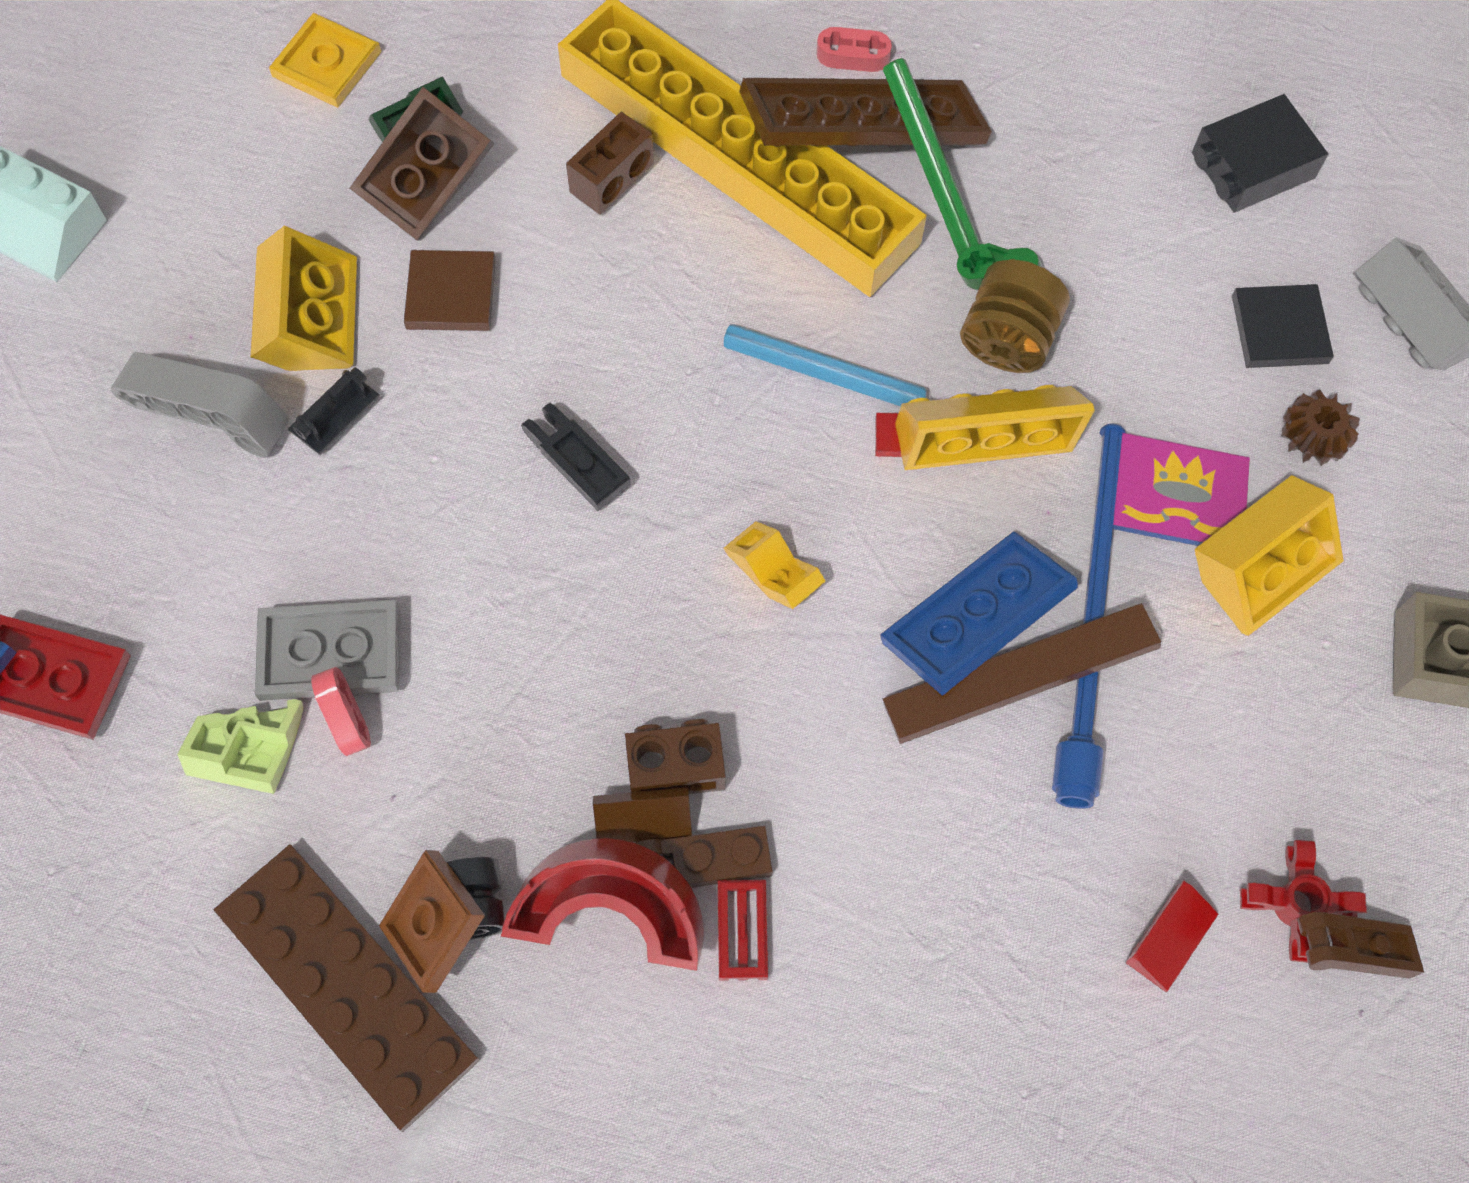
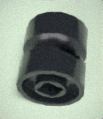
M471 857L447 862L485 915L470 940L502 933L505 921L504 905L501 899L495 897V894L501 889L498 860L490 857Z

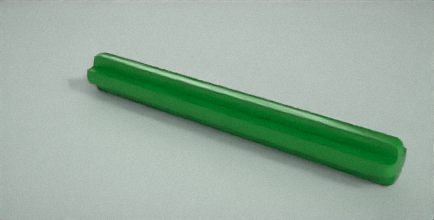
M904 58L897 59L883 67V72L957 254L960 256L965 249L979 245L980 242L908 64Z

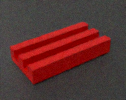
M718 880L719 981H729V979H738V981L748 979L768 980L766 880ZM728 891H737L738 967H729ZM747 891H756L758 967H748Z

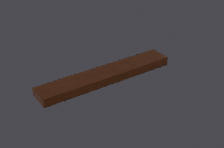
M1140 603L988 659L943 696L926 682L882 698L883 704L899 744H903L1160 649L1161 640L1143 604Z

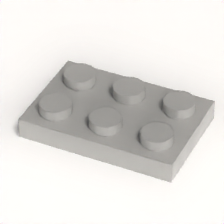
M396 600L258 608L255 696L259 701L315 697L311 683L312 676L333 667H338L341 670L353 695L399 692V606Z

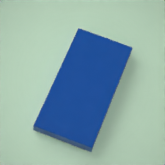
M1013 531L881 633L882 644L943 696L1078 588L1077 578Z

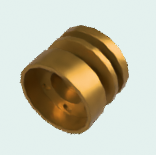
M1014 259L997 261L988 267L975 297L976 301L972 303L961 328L960 337L962 344L973 356L987 365L1013 373H1031L1040 369L1046 360L1055 338L1054 332L1059 328L1069 305V292L1057 276L1043 267L1031 262Z

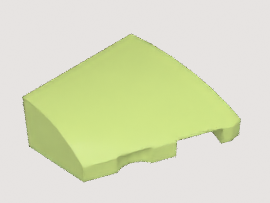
M296 699L287 700L288 708L258 713L256 706L241 708L229 715L213 713L197 716L177 754L185 775L274 794L288 762L298 732L304 708L302 701Z

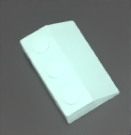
M0 146V253L57 282L107 220L90 191Z

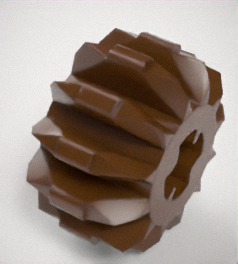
M1320 389L1313 392L1311 396L1304 393L1302 396H1299L1293 403V406L1287 409L1282 421L1285 425L1282 428L1281 437L1292 440L1288 445V452L1301 451L1303 453V463L1309 461L1313 456L1320 466L1328 463L1330 459L1335 461L1342 459L1348 452V449L1352 448L1356 443L1357 436L1359 435L1356 429L1359 426L1360 418L1349 414L1352 411V403L1342 405L1337 402L1338 392L1326 398Z

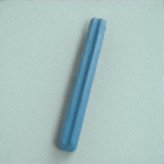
M735 324L729 325L724 335V347L900 407L903 403H908L917 398H926L927 390L922 386Z

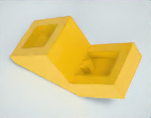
M755 521L723 547L726 554L769 599L788 608L794 609L826 582L818 567L794 558L779 530Z

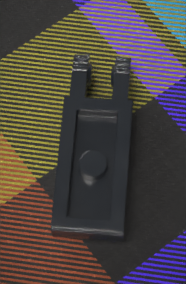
M551 402L545 405L542 411L546 420L557 430L552 436L549 437L531 419H527L521 424L522 430L530 441L541 450L544 457L597 511L601 510L631 485V479L627 473L573 419L570 421Z

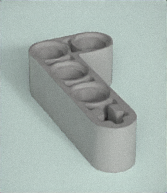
M134 352L111 387V392L118 399L134 408L221 429L239 447L262 458L269 456L289 422L288 416L260 385L244 376L140 352Z

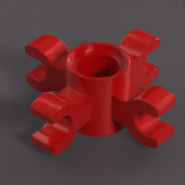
M1294 840V846H1286L1285 851L1289 883L1283 887H1274L1262 883H1248L1247 889H1240V909L1275 910L1278 918L1291 927L1289 939L1290 961L1308 963L1306 952L1310 948L1307 937L1302 936L1300 933L1297 919L1302 915L1313 912L1358 917V913H1367L1366 893L1353 891L1331 892L1328 884L1320 877L1314 875L1316 862L1315 841ZM1295 891L1302 892L1308 897L1311 904L1310 912L1301 909L1297 905L1294 898Z

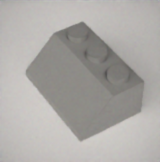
M1396 237L1355 271L1363 281L1359 285L1361 292L1373 304L1379 302L1388 313L1384 320L1397 335L1405 334L1414 345L1410 348L1411 354L1424 368L1431 366L1434 369L1446 370L1469 358V304L1421 246Z

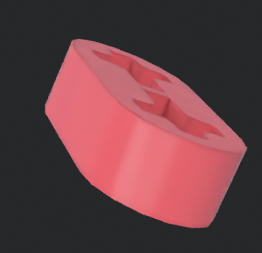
M829 27L824 29L818 36L816 54L819 62L826 67L878 72L883 70V67L889 63L892 44L889 37L879 31ZM831 45H838V50H831ZM869 49H877V54H870Z
M333 667L313 675L311 683L315 698L340 751L345 756L369 748L371 740L366 722L341 670L338 667Z

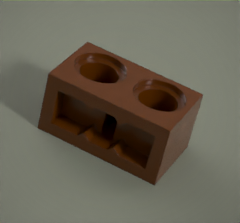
M621 111L566 162L569 192L601 215L654 164L652 133Z
M693 719L683 722L681 727L662 729L660 725L648 724L635 728L632 733H625L631 792L688 787L689 794L725 790L726 775L719 723L709 724L705 719ZM694 747H703L711 753L710 758L702 763L691 762L685 755ZM648 752H656L664 757V761L660 766L651 769L643 767L639 760Z

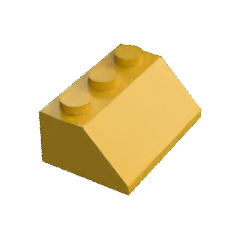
M285 225L257 247L250 357L287 371L348 369L353 366L357 256Z
M1293 475L1269 491L1256 503L1194 549L1202 583L1240 632L1246 636L1251 635L1344 561L1333 494Z

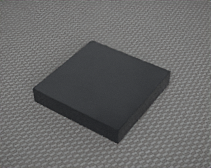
M1318 284L1235 288L1232 294V301L1246 368L1321 365L1331 362L1334 354Z

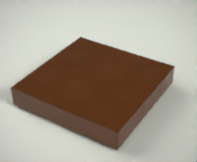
M411 250L404 312L406 330L490 331L496 262L494 251Z

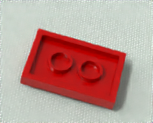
M0 614V641L17 652L0 674V713L94 740L131 655L125 649Z

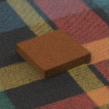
M425 850L379 927L423 993H437L485 915L440 852Z

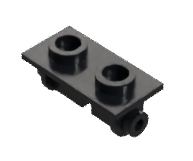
M354 367L351 371L344 370L339 380L308 410L296 417V421L288 428V431L318 455H321L380 397V394L364 383L367 378L358 368Z

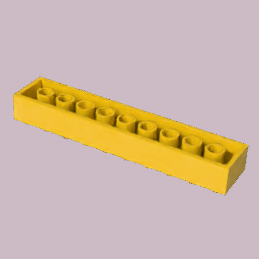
M606 0L558 43L561 76L615 115L622 111L652 133L655 144L867 296L871 297L920 246L927 217L926 214L827 145L764 146L739 92L741 85L619 0Z

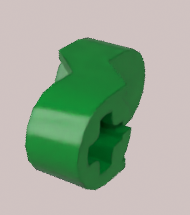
M991 243L968 247L960 254L956 264L964 283L974 290H979L988 267L997 261L1014 259L1031 262L1043 267L1037 254L1029 248L1005 249Z

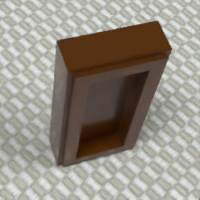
M688 787L593 796L596 839L610 838L628 842H639L649 839L664 840L692 836Z

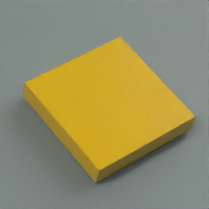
M313 12L270 65L269 70L272 77L338 108L380 55L381 49L378 42Z

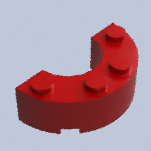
M610 838L575 842L558 849L542 860L524 881L507 912L502 928L501 937L550 945L559 924L569 914L584 908L605 907L624 914L639 928L647 944L648 963L694 971L698 969L704 942V925L701 909L692 888L682 874L656 852L633 842Z

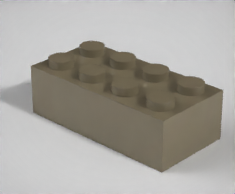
M1415 592L1395 612L1393 696L1469 708V600Z

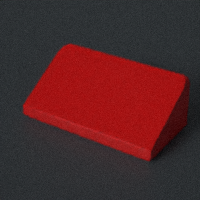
M1183 880L1175 887L1125 963L1164 992H1168L1219 914L1192 885Z

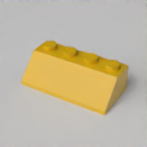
M1042 385L1027 391L1014 392L1011 389H1002L989 395L972 396L971 394L963 393L941 400L913 399L908 403L901 404L895 425L904 470L1073 452L1095 410L1093 403L1072 386L1055 387L1054 385Z

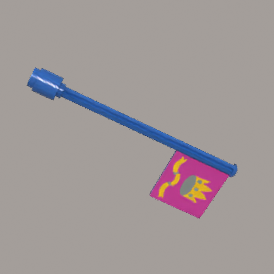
M1115 423L1104 425L1099 432L1103 439L1083 624L1104 617L1113 529L1199 546L1247 509L1250 458L1127 434L1121 425ZM1098 672L1077 679L1071 736L1067 737V741L1060 742L1056 746L1052 790L1056 793L1055 801L1069 808H1091L1094 806V799L1100 795L1104 750L1096 745L1095 740L1092 739Z

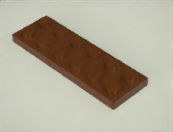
M742 79L739 92L764 146L913 145L887 79ZM914 79L940 145L965 146L987 144L992 131L963 80Z
M291 844L285 847L213 909L401 1132L410 1127L480 1061Z

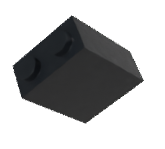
M1285 94L1202 127L1191 152L1197 166L1205 171L1215 185L1218 196L1226 201L1233 213L1315 179L1329 155Z

